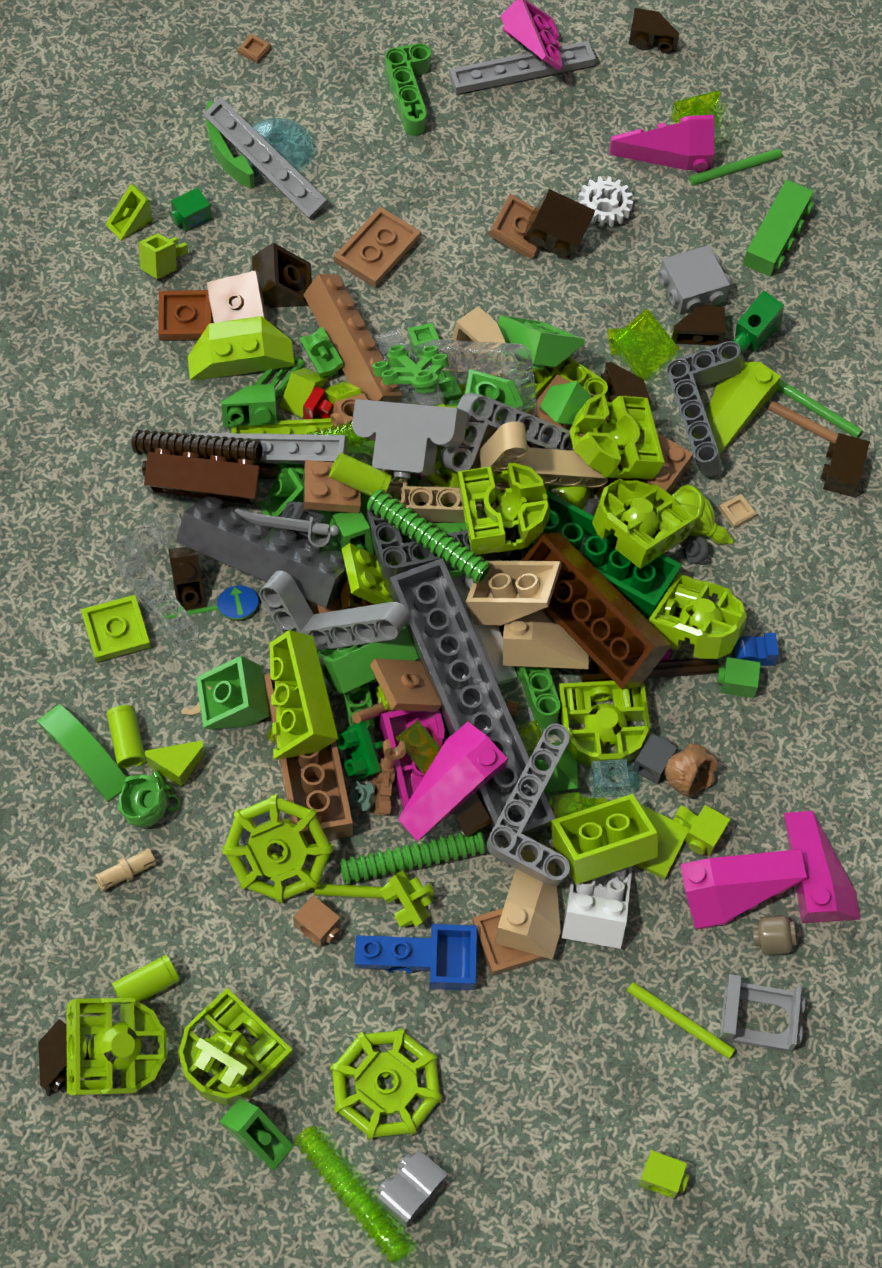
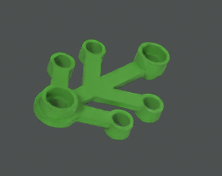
M395 345L389 348V353L387 354L388 362L379 361L374 363L372 367L374 375L381 376L384 385L412 384L416 392L428 393L437 388L439 372L449 366L447 354H439L438 346L431 345L422 349L423 358L415 364L409 358L408 350L403 345ZM431 363L433 364L429 370H425Z

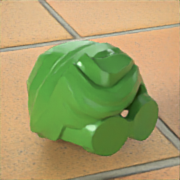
M142 774L126 777L122 791L119 794L118 811L121 812L129 824L135 827L146 828L156 824L163 817L168 806V799L165 789L162 787L160 777Z

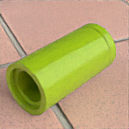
M342 452L336 457L329 474V478L369 496H372L379 489H383L386 493L392 477L390 474Z
M120 705L107 711L106 715L117 766L120 769H127L129 765H143L146 762L135 708L131 705Z
M164 955L111 984L118 998H134L142 1002L180 982V979L169 957Z

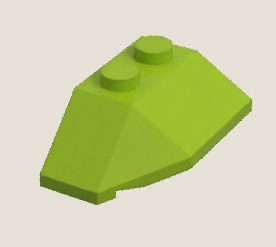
M262 316L209 324L188 354L190 381L295 366L292 340Z

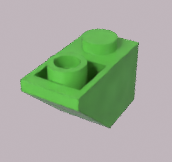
M274 384L246 386L221 402L223 427L277 424Z

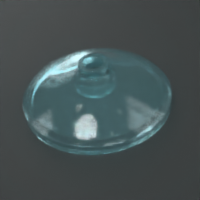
M273 117L260 120L251 125L298 172L302 171L310 163L314 154V142L308 130L298 122L287 118ZM246 158V160H247V162L249 163V165H250L251 169L253 170V172L256 173V174H258V175L264 176V175Z

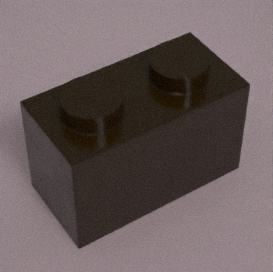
M838 433L835 443H829L826 457L830 458L829 464H824L820 479L825 480L824 490L850 497L855 496L860 484L870 441Z

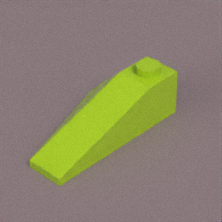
M745 362L744 370L741 373L718 381L706 415L719 454L728 447L777 391L781 376L761 362Z

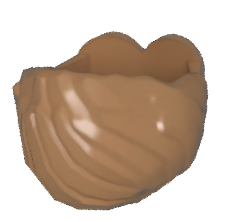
M690 743L683 751L671 756L665 767V776L669 785L675 791L690 797L697 794L698 791L713 785L715 781L713 772L718 770L719 765L717 759L709 754L705 747ZM706 765L707 769L701 771L698 776L699 781L692 784L697 771Z

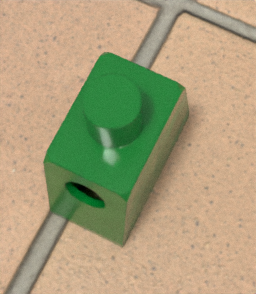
M764 290L737 322L733 342L739 344L742 354L747 348L756 352L781 327L784 304ZM757 322L760 323L759 326L753 327Z

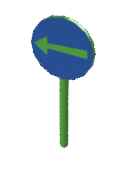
M235 585L225 589L217 599V605L166 615V618L170 619L219 610L226 618L242 620L250 617L259 606V598L250 587Z

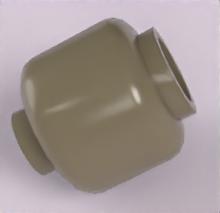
M786 915L761 917L758 928H753L754 945L761 946V950L765 955L790 953L793 945H797L795 921L790 922Z

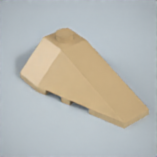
M542 844V845H544V846H546V847H548V848L554 850V847L549 846V845ZM522 850L521 857L524 861H535V855L531 850ZM555 864L547 865L548 872L552 876H556ZM516 868L499 921L495 944L553 960L561 932L557 885H547Z

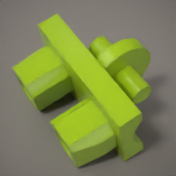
M403 869L392 876L389 882L380 889V893L387 903L399 897L404 908L394 913L395 919L401 928L412 924L416 927L431 916L425 907L432 903L427 894L428 891L433 889L431 882L422 886L418 877L410 880Z
M235 1031L231 1037L223 1032L219 1034L217 1040L223 1043L225 1047L208 1037L206 1039L200 1038L196 1045L200 1050L197 1053L194 1065L208 1073L211 1072L216 1061L219 1060L226 1066L218 1079L231 1088L235 1087L242 1080L243 1076L250 1075L255 1067L233 1053L236 1051L244 1056L248 1050L246 1046L240 1043L243 1034L239 1031Z

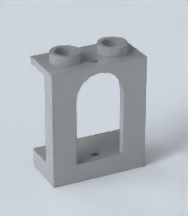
M729 974L725 982L719 1039L792 1052L795 1046L801 1043L803 1026L798 1025L799 1015H803L805 1009V997L801 996L802 986L797 985L794 991L741 983L742 976ZM739 999L782 1007L789 1016L788 1028L780 1034L736 1028Z

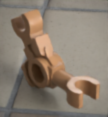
M386 739L382 744L385 757L384 759L381 758V761L378 762L381 772L371 775V783L375 785L376 801L373 807L374 815L386 816V814L391 813L390 796L392 783L395 778L394 763L406 754L404 741H400L399 745L395 748H391L389 739Z

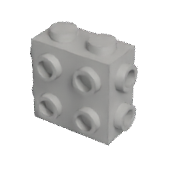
M709 245L662 259L660 270L658 271L659 282L662 286L665 285L669 301L673 306H676L679 314L692 312L698 306L720 304L727 299L729 288H731L728 274H724L720 267L719 257L717 254H713Z

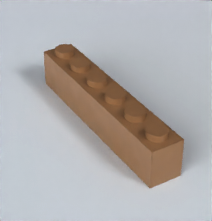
M318 274L303 295L320 328H324L344 364L342 370L349 383L360 388L367 400L398 403L403 397L398 385H384L382 377L374 375L372 365L385 360L345 288L339 275Z

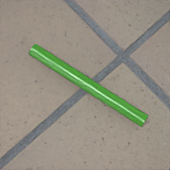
M778 148L689 176L688 179L691 185L694 186L782 157V153Z
M780 380L777 388L778 391L851 436L857 438L861 434L862 429Z

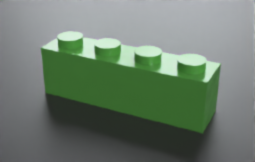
M786 179L746 251L743 261L744 266L771 277L774 269L780 270L785 256H783L784 251L789 253L794 244L795 238L792 236L794 233L799 235L805 222L802 219L803 216L809 217L815 202L811 201L814 193L813 190Z

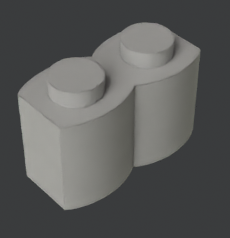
M420 1150L414 1155L408 1153L397 1167L401 1171L393 1179L387 1177L377 1189V1192L380 1194L377 1203L404 1227H407L447 1181L448 1174Z

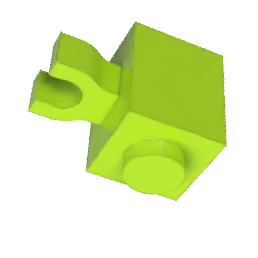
M160 233L139 242L140 269L156 279L165 277L167 274L177 270L176 257L188 254V244L184 242L178 245V238L168 239Z
M680 805L673 819L690 828L685 842L689 844V848L699 855L705 853L709 856L712 854L730 822V818L707 805H704L698 816L693 814L688 808Z

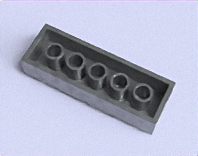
M206 496L184 512L176 539L177 543L266 582L276 571L287 572L292 576L305 599L325 608L341 594L340 585L348 581L342 552L332 551L325 547H315L309 540L297 536L292 530L253 524L235 512L236 509H244L232 508L223 504L216 497Z

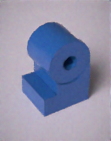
M764 633L763 637L743 636L737 640L734 646L736 659L761 662L760 666H775L779 656L776 633Z

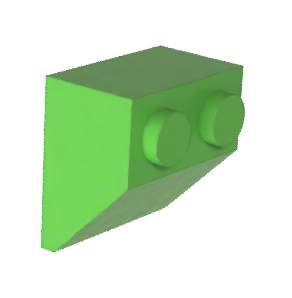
M239 656L196 677L203 728L246 727L269 717L261 665L243 656Z

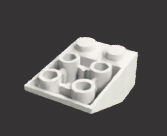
M632 866L577 885L571 877L562 938L621 949L627 923Z

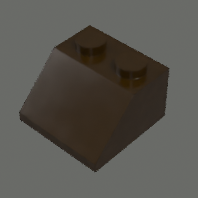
M549 189L530 214L523 239L535 246L545 248L557 256L570 258L578 248L594 216L595 210Z
M274 242L252 256V271L256 270L259 273L264 305L270 308L309 306L303 294L312 283L310 262Z

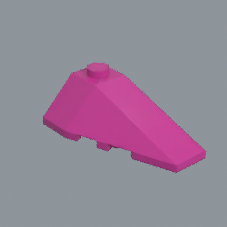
M515 0L501 15L504 31L510 37H515L542 60L560 70L562 68V57L558 48L561 46L560 42L556 40L560 35L554 19L528 0Z
M687 116L680 118V123L666 126L665 122L657 124L658 128L645 132L642 129L611 136L609 154L682 170L703 172L711 169L714 158V116Z
M440 709L437 712L396 710L383 713L377 717L382 741L389 739L391 748L397 747L400 741L405 743V756L397 759L394 763V782L403 810L442 747L445 728Z
M467 722L444 742L399 816L398 821L418 842L507 766L508 759L488 736L470 722Z
M813 811L784 813L789 849L802 850L807 874L806 880L795 885L801 923L860 920L855 889Z
M801 849L715 857L680 864L685 893L695 929L725 925L733 921L734 917L748 909L752 910L758 907V904L773 895L777 896L807 879Z

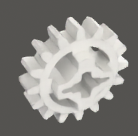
M600 176L596 183L590 179L588 186H582L578 202L595 210L590 224L598 221L600 222V227H603L604 223H608L610 227H613L614 221L622 224L623 218H629L633 206V194L628 192L627 185L620 186L621 180L618 179L614 183L611 182L612 179L608 176L607 181H603Z

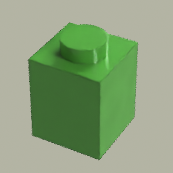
M727 657L724 667H719L716 683L721 684L720 693L754 698L758 689L761 662Z

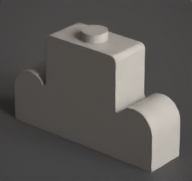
M355 399L352 428L358 436L375 441L372 462L374 468L394 472V477L410 479L411 474L432 476L435 469L437 446L456 448L463 442L468 412L450 407Z

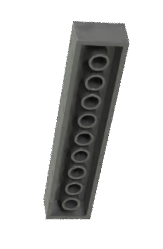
M443 558L390 577L388 590L393 602H399L409 610L410 619L405 624V627L409 630L419 658L418 661L421 662L442 704L440 712L450 736L464 724L470 722L488 736L508 759L507 766L476 792L492 821L488 825L492 832L529 761V756ZM521 786V791L524 795L534 796L536 794L532 786ZM544 791L521 833L525 836L551 827V820L555 819ZM510 810L507 812L511 821H522V815L518 811ZM504 836L494 837L498 847L509 843Z

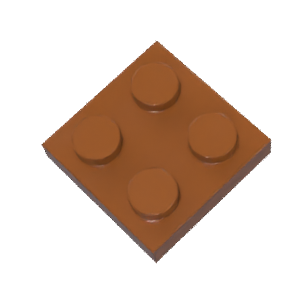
M208 290L159 291V340H199L207 326L212 323Z

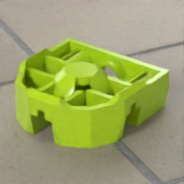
M598 394L587 400L576 414L569 433L574 452L580 455L589 467L599 471L603 477L653 479L658 474L665 462L648 398L618 396L612 402H607L604 394ZM578 433L585 435L581 438V436H578ZM619 463H621V471H619V468H617Z
M509 463L507 470L502 471L501 474L492 472L491 466L458 471V487L471 552L474 551L476 555L523 549L528 547L531 542L543 533L550 517V506L547 501V492L543 479L531 467L518 463ZM509 482L510 488H505V492H500V489L495 490V484ZM497 500L499 506L494 510L491 504ZM484 501V511L487 518L478 519L475 502ZM518 526L520 539H517L514 543L505 541L504 528Z
M618 479L603 489L592 524L597 535L602 539L615 532L614 535L618 538L615 549L641 569L687 539L697 517L680 505L674 497L657 484L650 485L638 480L623 481ZM655 499L657 501L664 500L663 504L657 508L653 504ZM657 528H658V529L660 530V532H659V533L656 535V537L654 538L655 533H656Z
M678 574L649 618V622L672 644L670 648L678 651L683 641L689 638L690 643L695 645L694 657L718 659L732 652L737 640L744 631L747 613L744 610L743 603L732 594L730 589L708 581H700ZM714 593L718 594L717 599H719V601L716 604L715 602L707 599V597H712ZM676 607L682 608L679 618L673 616Z
M614 681L559 683L558 695L562 725L567 728L570 736L566 748L577 762L593 769L600 768L601 765H606L607 762L616 764V767H623L638 757L650 730L644 682L640 687L623 690ZM611 698H612V700H613V705H612V704H607V703H601V704H597V705H594L593 707H591V701H593V702H605V701L610 700ZM644 720V726L627 727V722ZM585 724V727L580 730L569 729V725ZM618 724L622 729L615 735L613 729ZM605 742H610V745L614 744L615 753L602 754L601 745H605Z
M226 988L185 1027L178 1053L185 1080L193 1085L207 1101L228 1106L235 1104L239 1098L248 1100L259 1084L266 1081L293 1054V1049L233 992ZM204 1022L215 1033L210 1039L223 1047L225 1045L217 1040L219 1034L223 1032L231 1037L243 1024L258 1041L251 1047L246 1038L242 1036L240 1043L248 1048L246 1054L242 1056L236 1051L233 1053L255 1066L253 1070L258 1076L249 1085L242 1079L235 1087L231 1088L218 1079L223 1070L220 1069L222 1062L217 1060L212 1068V1074L215 1076L205 1086H202L195 1079L203 1071L194 1065L197 1053L200 1050L196 1047L200 1038L193 1032L197 1024Z
M75 998L66 1004L67 1094L71 1096L132 1094L155 1080L162 1064L167 1058V1033L152 1009L134 998ZM120 1003V1023H112V1004ZM80 1015H98V1016H80ZM85 1035H91L88 1043V1053L90 1060H84L87 1052V1041ZM158 1037V1043H160L158 1054L140 1055L142 1048L141 1038ZM111 1051L117 1058L111 1063L107 1060L104 1053ZM121 1070V1088L113 1089L112 1071ZM80 1078H99V1080H80Z

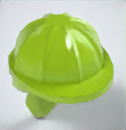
M685 485L671 495L680 505L697 517L689 536L706 535L713 542L720 545L733 543V538L728 530L715 523L714 510L700 490L694 486Z

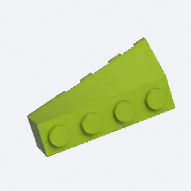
M288 630L269 643L271 680H275V690L271 695V704L276 707V722L272 723L273 735L277 736V748L273 749V759L275 760L319 752L338 740L314 637Z

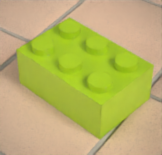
M634 794L551 820L553 846L557 853L567 858L570 865L569 874L576 885L658 857V833Z

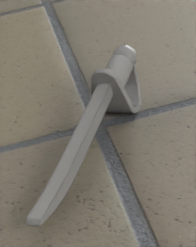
M240 509L235 510L240 517L253 524L308 532V540L315 547L325 546L329 542L331 535L337 536L340 532L339 527L336 525L329 527V524L313 522V517H310V521L257 514ZM314 534H321V535H328V536H327L326 538H318V537H316Z

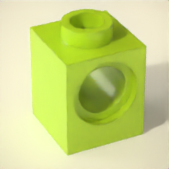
M651 1150L638 1186L659 1193L660 1190V1194L674 1199L678 1191L682 1193L685 1191L689 1179V1174L684 1173L687 1163Z

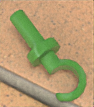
M158 770L154 771L152 775L160 777L167 799H175L177 801L175 808L167 807V810L169 812L177 811L181 805L178 796L170 794L171 786L165 784Z

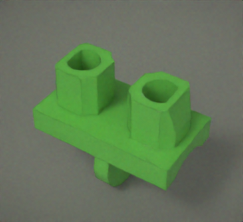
M323 327L309 336L299 338L320 378L324 376L328 378L338 374V369L344 367L342 359Z

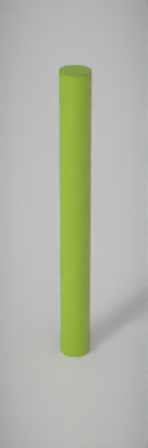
M321 884L315 889L314 893L316 896L384 899L380 893L382 887ZM434 889L427 892L431 901H433Z
M632 982L627 990L629 994L724 1057L730 1059L736 1050L635 982Z

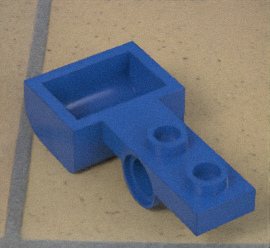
M432 924L431 938L356 935L355 968L386 969L389 973H394V970L406 971V974L412 973L414 970L430 971L429 989L472 990L476 985L477 926Z

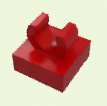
M315 386L303 405V419H315L317 416L321 419L331 418L333 404L325 400V390Z

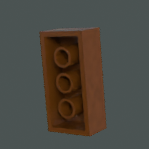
M157 448L155 453L148 452L144 486L148 492L202 499L206 496L216 497L221 501L257 505L261 472L259 466L254 465L255 461L238 459V463L228 462L226 457L214 455L210 457V460L201 459L199 454L192 452H183V456L173 455L171 450Z

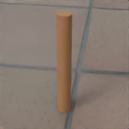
M773 400L770 403L769 411L829 442L835 443L838 436L837 433Z
M383 702L354 713L352 720L357 724L391 710H385Z

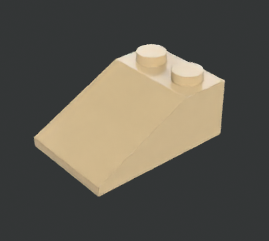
M479 306L456 321L447 355L468 374L469 369L508 380H514L517 368L497 322Z
M488 561L491 564L489 573L482 582L478 584L472 582L466 599L474 625H503L549 606L562 566L561 562Z
M544 609L504 624L503 666L588 669L589 655Z

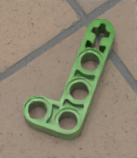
M422 43L389 49L385 55V74L404 130L412 136H419L426 130L427 112L415 76L426 74L430 70L431 49Z

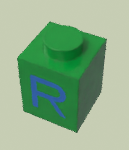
M198 187L171 200V219L176 226L181 225L185 232L212 219L211 205Z

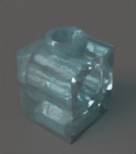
M627 759L592 761L590 768L592 797L627 796L629 788L634 785L633 770L628 769ZM615 776L619 781L613 783L608 781L606 777Z

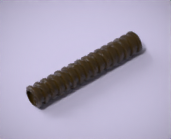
M138 429L134 432L131 440L134 453L146 455L148 452L155 453V449L158 448L171 450L172 454L177 456H183V452H192L199 454L201 459L210 460V457L214 455L226 457L230 462L235 460L238 462V459L255 461L254 464H257L263 453L261 441L259 439L252 441L250 438L244 440L243 438L236 439L235 437L228 438L226 436L213 437L201 434L197 436L196 434H174L164 431L158 433L157 431L150 432L149 430L142 431Z

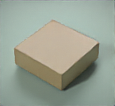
M742 493L719 505L718 508L733 529L755 518L757 515Z

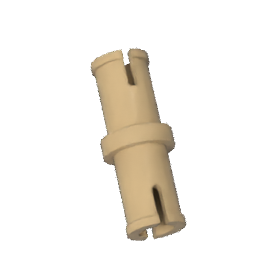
M146 848L144 851L126 860L124 858L117 860L118 864L100 873H96L94 876L99 888L104 892L106 889L124 880L127 882L132 880L134 875L155 866V858L150 849Z

